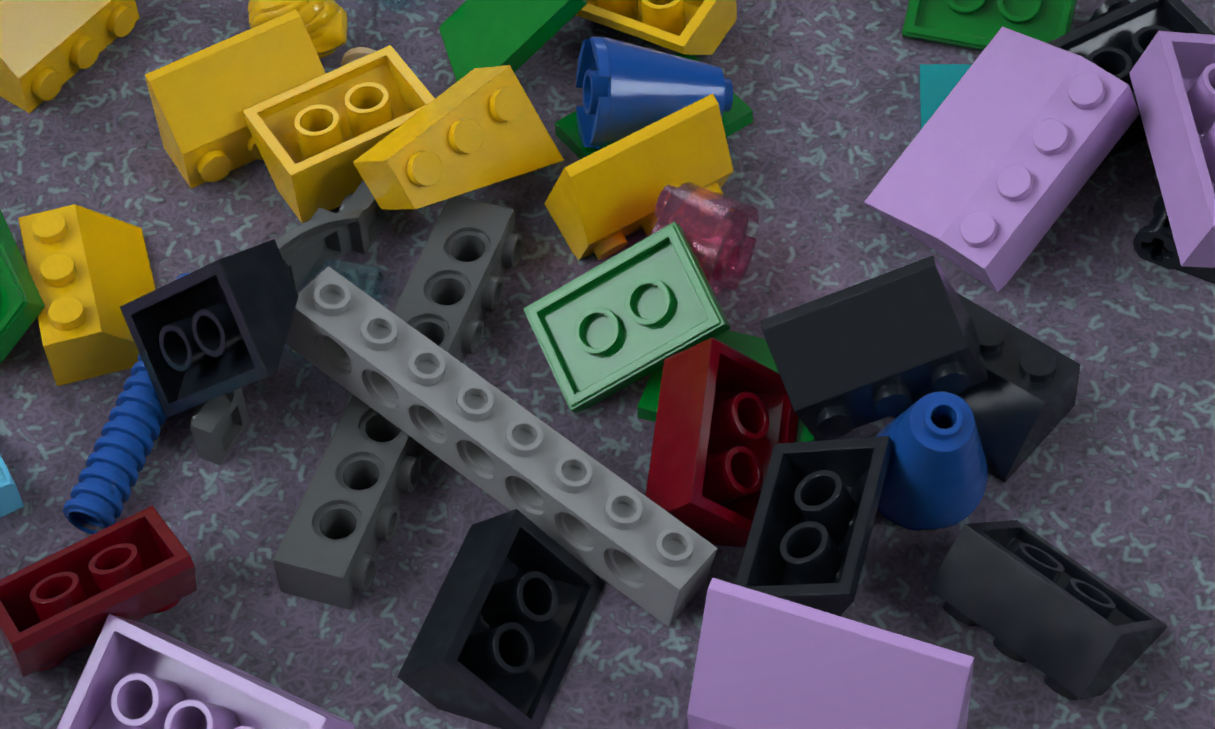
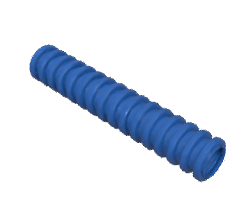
M182 273L177 276L176 280L190 273ZM140 354L137 358L138 362L134 363L131 369V376L124 383V391L119 393L117 397L116 407L112 408L109 414V422L105 423L101 430L102 437L96 440L93 447L94 452L89 454L87 458V468L82 469L78 477L79 483L74 485L70 496L72 499L66 501L62 510L64 516L73 526L89 534H95L99 531L85 528L82 526L83 524L107 528L115 524V519L121 516L124 509L123 503L128 501L132 492L130 488L135 486L139 477L138 472L143 470L146 463L145 457L150 455L154 446L153 441L157 440L160 434V426L164 425L167 419Z

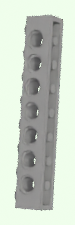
M328 266L298 293L299 297L286 339L288 347L510 511L518 509L583 565L659 621L669 626L707 583L717 547Z

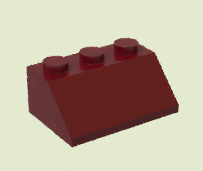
M713 337L664 359L645 496L712 545L746 547L774 445L796 442L798 415L793 409L780 374Z
M150 506L1 579L0 635L23 677L35 671L51 669L59 665L67 655L93 642H97L109 614L137 621L151 613L165 612L177 605L181 598L197 591L195 565L190 554L153 506Z

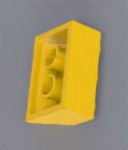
M0 0V96L28 113L32 112L43 101H50L55 98L66 81L80 69L92 66L97 60L99 53L116 38L124 37L132 31L136 21L140 19L136 1Z
M586 0L587 4L576 14L582 18L682 54L712 55L737 20L736 0Z
M295 9L145 74V79L163 147L189 187L194 188L205 182L220 181L230 171L256 159L263 160L245 122L243 110L326 73L304 22Z
M389 45L247 108L242 112L278 192L301 223H304L312 218L319 207L328 211L341 206L348 194H354L363 179L353 161L435 98L394 48Z
M713 93L564 167L544 205L578 260L592 253H595L598 260L605 259L628 244L625 237L641 228H643L646 235L656 233L676 219L674 211L688 204H691L694 211L700 210L712 204L724 194L721 187L734 170L719 104Z
M76 204L19 217L28 270L45 305L38 315V323L43 347L56 385L69 384L132 368L134 363L138 362L139 352L120 306L156 290L142 228Z

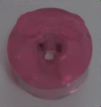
M691 182L684 183L680 187L670 184L666 185L657 199L655 216L658 219L652 234L673 222L679 224L716 298L719 297L724 287L735 291L747 272L754 252L756 238L748 236L747 229L748 220L758 224L759 215L757 209L754 206Z

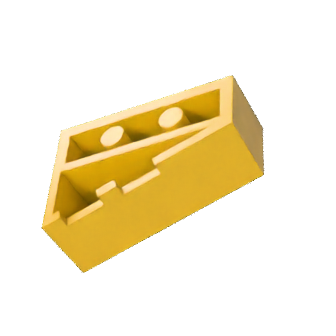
M506 65L474 68L353 161V164L381 210L418 209L564 161L511 66Z

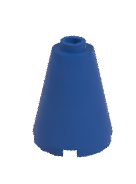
M603 36L590 37V39H585L582 43L577 66L576 88H583V106H576V119L579 137L584 147L604 148L712 93L719 104L721 117L723 112L731 110L733 102L732 81L730 78H724L723 71L718 66Z
M933 392L927 394L886 425L875 436H890L893 441V449L877 509L887 520L912 530L944 529L960 523L975 511L984 495L988 479L986 458L974 415L969 405L962 398L952 393Z

